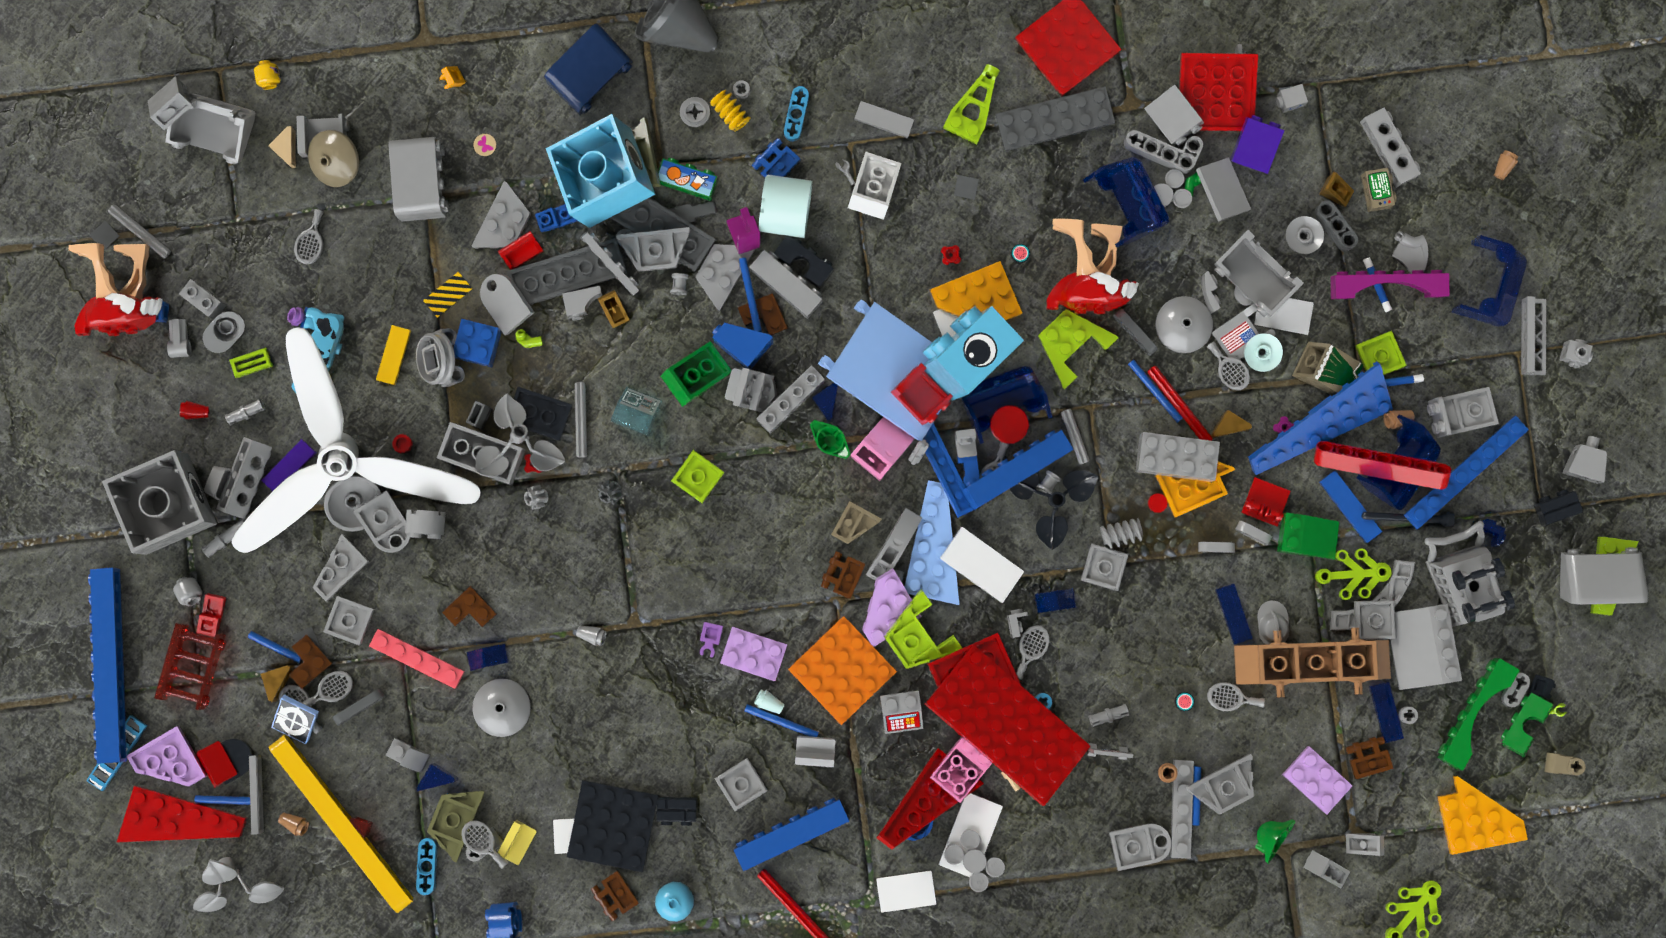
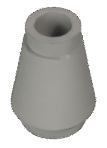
M580 625L576 636L595 646H602L607 632L600 627Z

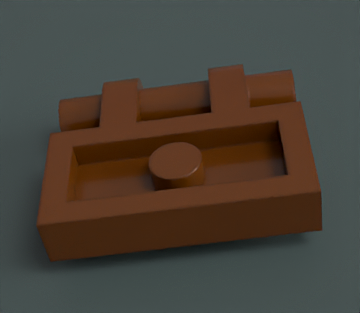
M835 551L833 558L829 560L830 565L826 574L824 573L822 576L821 587L828 589L831 582L835 584L834 593L851 599L865 563L849 556L846 562L843 563L840 561L842 554ZM840 567L842 571L839 578L836 579L833 575L836 568Z
M1383 736L1379 738L1372 737L1368 741L1361 743L1354 742L1351 746L1345 747L1347 754L1355 753L1356 755L1355 759L1349 760L1355 779L1394 769L1388 750L1380 751L1379 745L1385 744ZM1372 749V754L1363 756L1362 750Z
M618 870L601 881L605 889L601 891L597 885L591 888L594 899L599 901L604 909V914L608 915L611 921L618 918L615 913L616 909L619 908L621 913L624 914L640 903ZM608 893L615 902L612 905L605 898V895Z

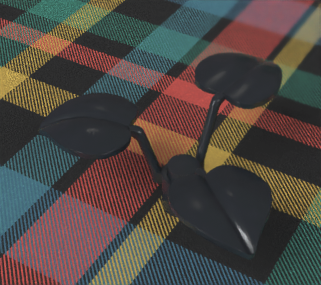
M1072 471L1063 479V486L1067 490L1063 493L1053 492L1049 494L1035 489L1039 484L1038 474L1035 473L1010 488V491L1015 497L1022 500L1030 499L1033 492L1048 497V503L1053 507L1051 517L1043 516L1038 520L1036 534L1049 549L1053 550L1062 543L1068 530L1066 519L1062 516L1055 517L1058 507L1065 504V496L1068 493L1069 497L1076 502H1083L1089 499L1094 491L1098 476L1089 471Z

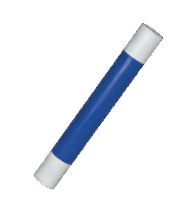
M1371 258L1364 259L1363 262L1368 274L1374 275L1376 270ZM1375 284L1374 288L1384 311L1392 310L1382 284Z
M1423 374L1385 379L1387 387L1424 381Z

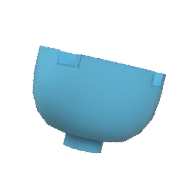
M670 882L659 889L655 898V906L662 918L677 922L685 919L691 913L694 906V897L687 885L681 882Z

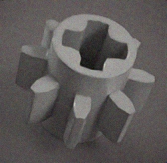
M540 485L527 488L528 492L524 494L525 503L528 506L532 505V510L545 507L544 503L548 501L547 491L541 489Z

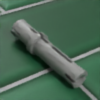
M250 514L224 533L216 535L214 540L201 548L204 550L203 553L209 558L218 550L226 548L227 544L232 541L236 531Z

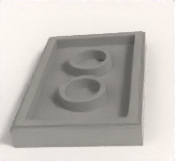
M1229 158L1196 169L1218 222L1251 210Z

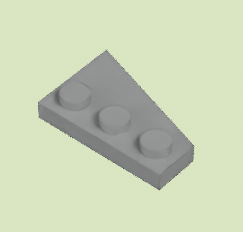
M341 534L338 539L339 541L335 549L331 552L327 564L323 567L313 586V589L326 602L369 563V560L344 534Z

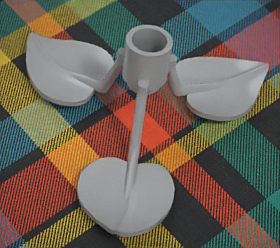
M505 394L495 407L494 421L500 428L510 427L512 429L510 440L502 452L494 446L481 448L476 456L475 471L486 477H494L504 473L509 465V461L503 455L513 442L520 444L526 441L529 451L532 452L530 462L540 471H550L565 462V458L555 445L545 440L537 441L534 449L532 448L529 436H526L528 430L523 425L526 419L525 409L509 394Z
M224 857L219 861L210 859L202 874V880L210 885L219 884L216 894L214 892L201 894L195 900L193 909L200 912H213L223 908L227 903V899L225 896L220 895L222 883L230 881L236 876L247 894H250L249 900L254 903H266L274 900L283 892L284 886L274 882H260L250 890L239 874V869H235L233 858Z

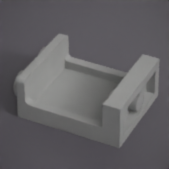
M176 76L148 100L150 118L163 130L167 129L193 106L192 102L183 94L189 92L188 87Z
M1173 85L1144 108L1173 146L1183 144L1187 140L1186 137L1191 133L1195 134L1201 130V125L1204 123L1176 85Z

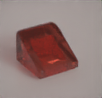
M357 816L350 818V822L362 837H368L373 823Z

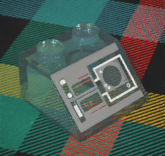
M626 387L616 405L611 422L649 436L662 400Z

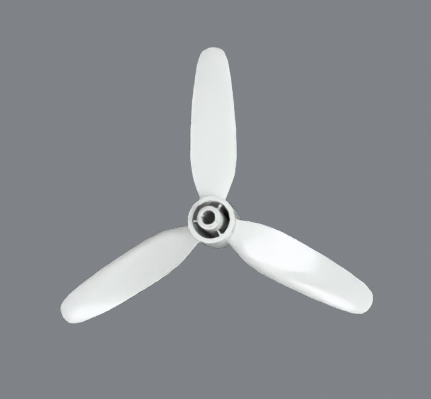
M300 327L288 331L286 335V348L296 394L305 422L321 447L316 464L300 469L286 478L244 521L232 538V544L236 550L247 553L262 546L310 510L323 496L332 480L341 481L348 479L354 472L383 487L429 499L459 504H472L479 499L480 488L478 485L460 476L394 458H358L359 450L355 440L350 435L343 433L344 417L342 406L327 366L313 337L306 329Z

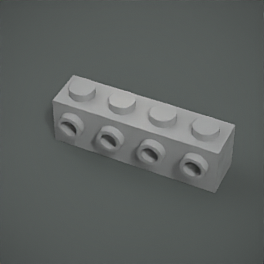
M764 250L750 265V271L808 319L822 303L821 293L815 288L811 290L807 287V282L801 276H794L791 273L793 270L785 263L783 265L777 261L779 258L773 252L769 251L767 253Z

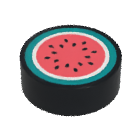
M1017 244L1011 250V258L1018 264L1025 263L1030 256V250L1024 244Z
M1180 692L1174 699L1176 708L1181 711L1191 710L1195 703L1194 697L1188 692Z

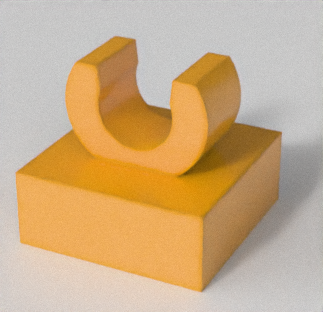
M446 66L441 70L443 75L440 76V80L447 81V85L444 86L445 89L461 87L466 83L458 66Z

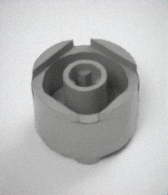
M407 510L405 533H408V537L421 538V534L428 535L427 538L441 539V535H444L446 512H441V515H439V511L416 510L414 514H411V510Z

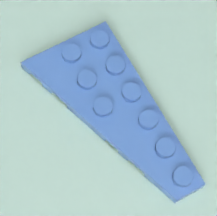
M928 480L920 514L922 519L917 528L904 587L908 594L916 595L922 589L929 599L959 605L956 570L940 559L953 540L949 500L941 483Z

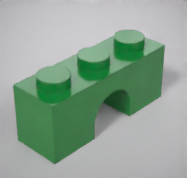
M1533 693L1529 697H1524L1520 704L1522 706L1520 713L1516 712L1511 719L1513 724L1510 730L1506 729L1501 736L1503 746L1523 757L1534 741L1533 737L1524 732V724L1529 720H1537L1544 724L1553 709L1552 703Z

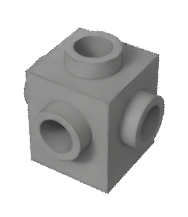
M1575 339V341L1568 340L1563 344L1559 360L1569 363V366L1574 368L1585 366L1592 360L1593 352L1591 351L1593 346L1580 339Z

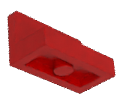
M220 741L197 752L196 756L214 788L237 775Z

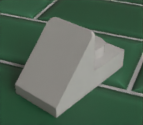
M975 429L956 431L955 446L959 458L977 456Z
M394 738L386 753L387 757L399 762L401 766L420 773L430 756L397 738Z
M1374 833L1346 834V853L1383 856L1384 836L1375 835Z

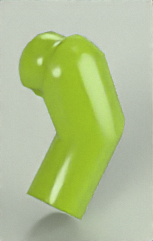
M522 329L516 331L515 338L523 347L543 346L541 336L531 338Z

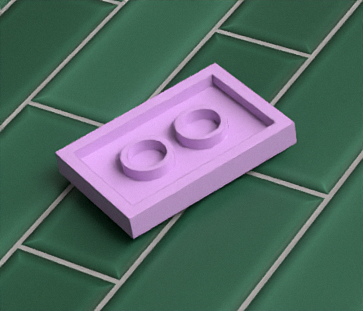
M732 627L720 664L776 681L787 644Z
M1309 746L1303 750L1282 774L1326 815L1352 787L1344 777Z

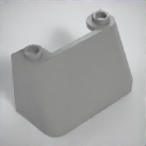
M183 93L192 102L193 106L167 128L165 143L172 144V147L182 149L190 144L223 154V158L227 163L238 164L241 162L255 121V111L194 93Z
M1247 230L1215 263V271L1221 277L1226 276L1258 307L1256 310L1263 317L1266 315L1271 317L1304 283L1298 277H1290L1291 272L1286 271L1260 246L1259 242L1255 244V236Z
M1632 547L1625 548V551L1618 554L1580 553L1579 549H1568V552H1561L1560 598L1571 604L1581 605L1647 603L1648 589L1642 552L1638 551V548Z

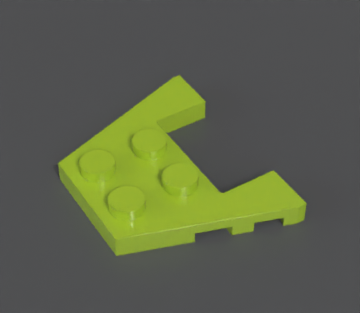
M1067 309L1038 335L1063 389L1067 388L1077 378L1064 362L1091 336L1105 350L1119 338L1115 334Z
M922 589L916 594L884 636L906 669L930 662V660L942 658L962 649L954 635L936 646L916 616L932 605Z

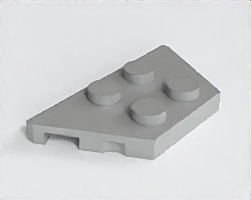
M503 182L472 244V247L475 249L507 246L520 238L531 216V213L507 182Z
M690 227L616 236L638 272L677 268L690 233Z
M714 244L695 278L719 312L742 274L739 259L746 258L748 264L756 249L738 254L735 245Z
M1247 754L1190 784L1186 789L1217 814H1222L1254 797L1252 786L1253 772H1251L1252 754Z

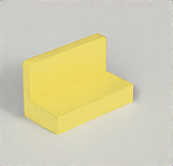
M518 820L514 821L498 853L504 859L519 865L537 831Z

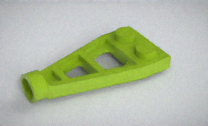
M986 64L980 77L951 110L943 129L977 145L986 126L995 78H997L1000 72L999 69ZM979 86L987 89L983 102L973 98V94ZM969 103H973L980 108L979 118L976 121L962 115L963 109Z

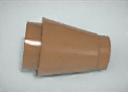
M1504 150L1503 154H1500L1494 176L1504 180L1518 163V156Z
M1412 410L1388 411V413L1384 414V424L1388 429H1396L1414 421Z
M1165 763L1160 766L1158 775L1163 782L1170 783L1177 778L1178 771L1173 764ZM1165 768L1168 769V774H1167V775H1163V772L1165 771V770H1164Z
M285 812L278 819V823L295 836H303L309 827V822L306 821V818Z

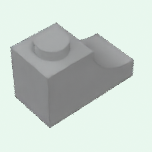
M596 286L563 293L567 317L569 319L572 318L574 321L583 319V316L588 315L587 309L595 299L603 296L602 288Z
M1313 850L1303 867L1339 888H1342L1350 873L1349 870Z

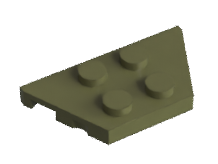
M644 117L639 120L641 123L632 132L652 186L660 187L648 120Z
M485 791L442 794L427 832L449 854L454 862H458L464 847L462 829L466 823L474 821Z

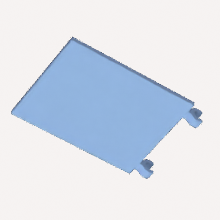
M860 300L854 309L865 314V317L835 363L828 356L824 355L818 364L829 370L826 377L916 440L922 441L933 422L922 425L897 400L891 391L920 363L924 365L929 360L923 351L932 342L874 302L869 307L865 301Z

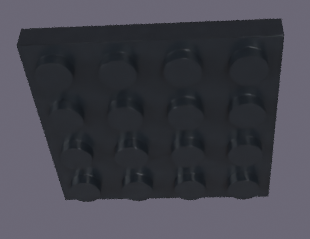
M582 780L567 857L643 872L659 795Z

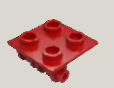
M1254 477L1241 513L1277 527L1279 521L1284 516L1283 510L1291 491Z

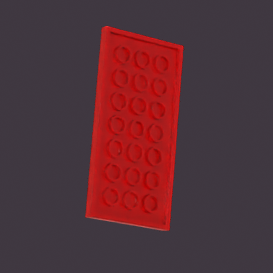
M975 645L968 649L925 703L929 709L1042 806L1046 805L1090 748V745Z

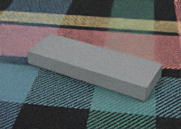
M863 101L860 102L854 118L856 121L907 139L914 123V119Z

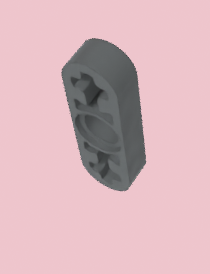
M1119 309L1113 315L1115 320L1147 355L1151 356L1158 350L1151 339L1123 309Z
M379 688L332 718L336 725L339 726L386 696L382 689Z

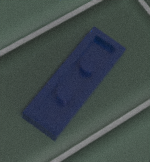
M1235 584L1215 589L1233 645L1253 639Z
M1384 682L1369 686L1381 735L1385 743L1404 739L1390 683Z

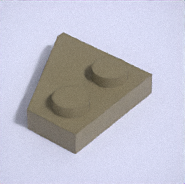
M849 501L831 535L849 544L881 522L882 519Z

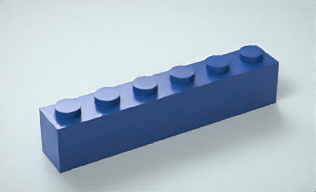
M1055 430L1045 435L1046 439L1040 442L1038 439L1030 444V449L1026 452L1023 449L1013 455L1014 459L1011 461L1005 459L997 464L999 468L992 471L990 468L982 473L983 477L978 481L974 478L965 484L967 487L962 491L973 509L979 508L1074 450L1063 431L1060 430L1057 433Z
M831 798L825 801V806L821 808L814 806L806 810L808 814L800 817L797 814L789 818L790 822L783 825L780 822L772 826V831L765 833L761 831L753 835L755 839L751 841L744 839L736 843L737 847L734 848V852L742 870L745 871L849 822L840 799L835 800V798Z

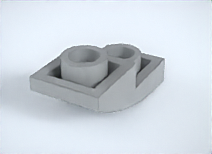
M1209 271L1202 275V291L1207 308L1212 314L1220 309L1219 305L1221 303L1217 295L1212 294L1218 288V282L1213 274L1210 275Z

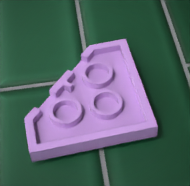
M893 568L876 578L875 589L867 610L866 622H864L862 628L873 647L886 640L884 636L912 601ZM918 614L916 617L917 619H919L922 616L921 614Z
M180 726L174 727L127 755L134 771L139 774L149 775L185 786H191L207 777Z

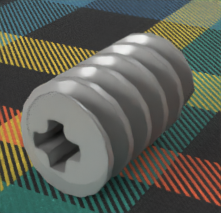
M1138 518L1137 523L1134 519H1130L1129 524L1125 520L1122 522V526L1117 522L1114 527L1109 524L1107 530L1104 526L1100 527L1104 545L1107 544L1110 549H1112L1114 542L1117 547H1120V541L1127 545L1128 539L1135 543V537H1138L1140 542L1143 538Z

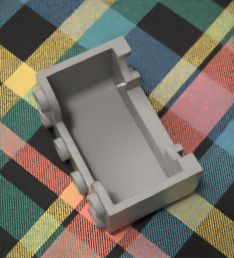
M436 137L389 141L393 209L395 216L401 222L447 218L446 212H449L448 200L445 201V197L442 196L441 189H444V180L440 178V171L443 170L442 156H445L444 145H441L440 140Z

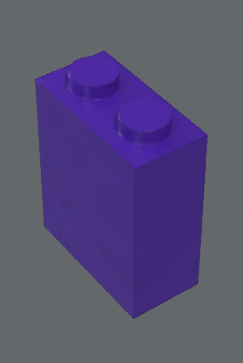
M1252 115L1251 118L1246 117L1230 161L1268 174L1285 130L1280 129V124L1270 121L1268 125L1262 123V118Z

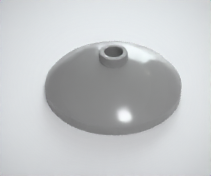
M1181 296L1169 300L1161 307L1156 317L1155 327L1158 338L1168 349L1177 353H1191L1199 350L1208 342L1213 330V319L1210 311L1201 301L1192 297ZM1188 320L1189 326H1185L1183 321Z
M352 475L348 479L336 481L330 486L324 498L326 516L339 529L345 531L363 530L364 527L353 510L375 498L381 492L375 483L362 476ZM350 497H355L354 501H348Z
M495 679L487 682L478 690L473 701V715L476 723L483 731L497 737L510 736L520 731L527 723L531 712V703L526 690L517 682L509 679ZM499 704L503 706V710L501 712L497 711L496 709L497 705Z

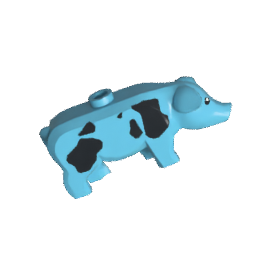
M311 307L306 312V317L308 318L305 320L304 328L314 330L311 336L329 371L335 355H339L342 349L340 340L344 331V316L332 313L326 314L317 308ZM293 383L291 387H292V389L294 390V392L296 393L295 386H294V383Z

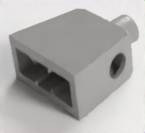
M1588 436L1586 445H1576L1562 474L1596 484L1604 483L1607 452L1597 449L1600 439Z

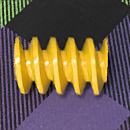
M723 90L711 100L710 105L716 106L715 111L720 112V118H725L724 123L729 124V129L736 132L743 128L751 117L744 118L743 116L746 114V111L739 112L742 105L735 106L734 104L737 99L730 100L733 94H725L726 90Z

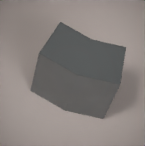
M475 401L466 423L483 430L492 408Z

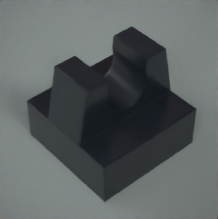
M1536 674L1529 693L1551 699L1552 695L1550 693L1552 688L1556 687L1555 681Z

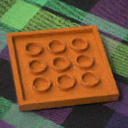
M844 616L788 669L841 725L897 672Z

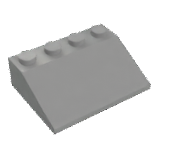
M1448 604L1395 612L1396 639H1390L1399 690L1462 681Z

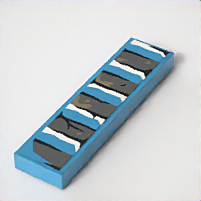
M130 715L125 722L127 755L148 726L133 715ZM123 762L97 764L86 781L99 790L104 791Z

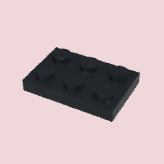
M517 387L513 399L525 409L526 419L523 425L526 426L527 430L561 441L573 405Z

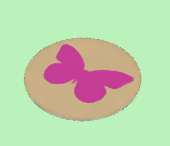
M481 134L476 137L474 141L476 153L481 156H488L495 151L496 141L491 135Z

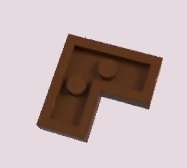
M773 293L755 300L759 319H763L769 335L772 336L787 329ZM745 304L738 307L744 325L752 324L749 305Z
M472 586L467 588L442 612L454 626H457L470 614L481 627H484L497 615Z
M307 634L292 646L293 650L304 662L289 675L303 689L332 664Z

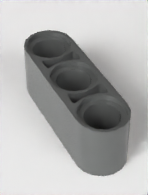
M1331 201L1321 202L1314 211L1317 220L1341 251L1345 252L1354 248L1358 243V237ZM1321 207H1326L1329 210V214H1323ZM1337 222L1340 225V230H1335L1332 223ZM1344 237L1351 240V246L1344 243Z

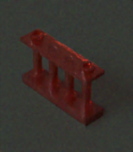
M175 623L154 698L167 700L168 697L174 696L197 702L195 709L204 710L210 702V696L208 695L220 653L226 646L225 635L216 634L214 639L189 632V625ZM191 640L213 646L210 657L184 651L182 648L184 641ZM183 658L208 665L205 676L179 670L177 667L178 661ZM179 677L201 683L200 694L197 695L173 688L171 686L173 678Z

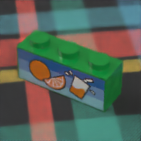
M668 158V160L662 159L658 171L660 185L711 201L718 182L714 172L706 169L704 172L697 170V167L691 164L681 165L678 160Z

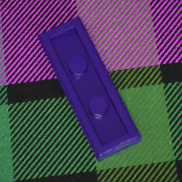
M301 439L261 481L272 491L275 490L286 478L300 470L317 452Z

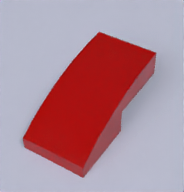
M210 593L205 594L203 610L199 615L196 633L211 637L217 636L226 597Z

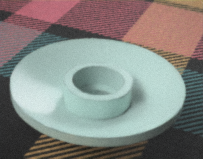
M1266 333L1253 336L1247 342L1244 349V357L1247 364L1260 372L1274 369L1280 363L1283 355L1282 345L1279 340ZM1263 348L1265 354L1259 355V350Z

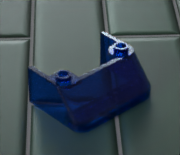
M1131 157L1102 166L1083 179L1084 183L1097 180L1101 189L1105 191L1113 190L1126 216L1128 223L1123 226V236L1125 238L1115 244L1116 248L1134 242L1169 223L1168 214L1142 162L1138 158Z
M1480 235L1472 240L1471 244L1495 251L1497 259L1505 263L1496 297L1484 299L1480 303L1479 309L1460 304L1452 309V313L1502 327L1511 320L1526 269L1527 259L1511 244Z
M1023 366L984 380L971 393L961 397L972 429H975L976 437L980 444L984 443L981 432L986 431L990 427L991 416L1002 406L1012 405L1019 408L1025 406L1027 411L1034 413L1044 409L1048 418H1053L1047 394L1032 368L1028 366Z
M1399 414L1397 418L1403 427L1397 432V441L1400 446L1394 454L1436 462L1441 448L1426 427ZM1358 474L1356 477L1366 490L1397 510L1405 508L1419 485L1372 476L1365 478Z

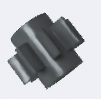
M606 480L598 488V491H600L599 498L604 503L608 504L611 502L614 505L622 497V488L615 481L609 483Z

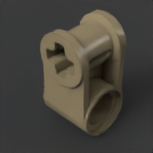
M1546 752L1544 772L1581 775L1585 771L1586 766L1582 759ZM1571 764H1577V768H1571Z

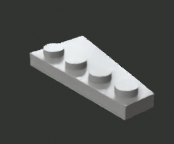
M585 232L580 237L582 241L589 245L592 252L601 259L603 264L614 273V276L634 296L639 291L637 289L639 284L632 276L628 278L624 274L626 270L619 262L616 264L611 259L613 255L606 247L602 249L598 245L600 240L593 233L589 235L588 232Z

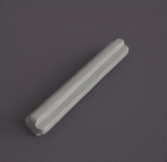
M113 204L108 209V213L149 245L161 257L167 258L171 253L166 246L118 206Z
M584 382L575 383L576 456L579 458L587 457L586 387Z

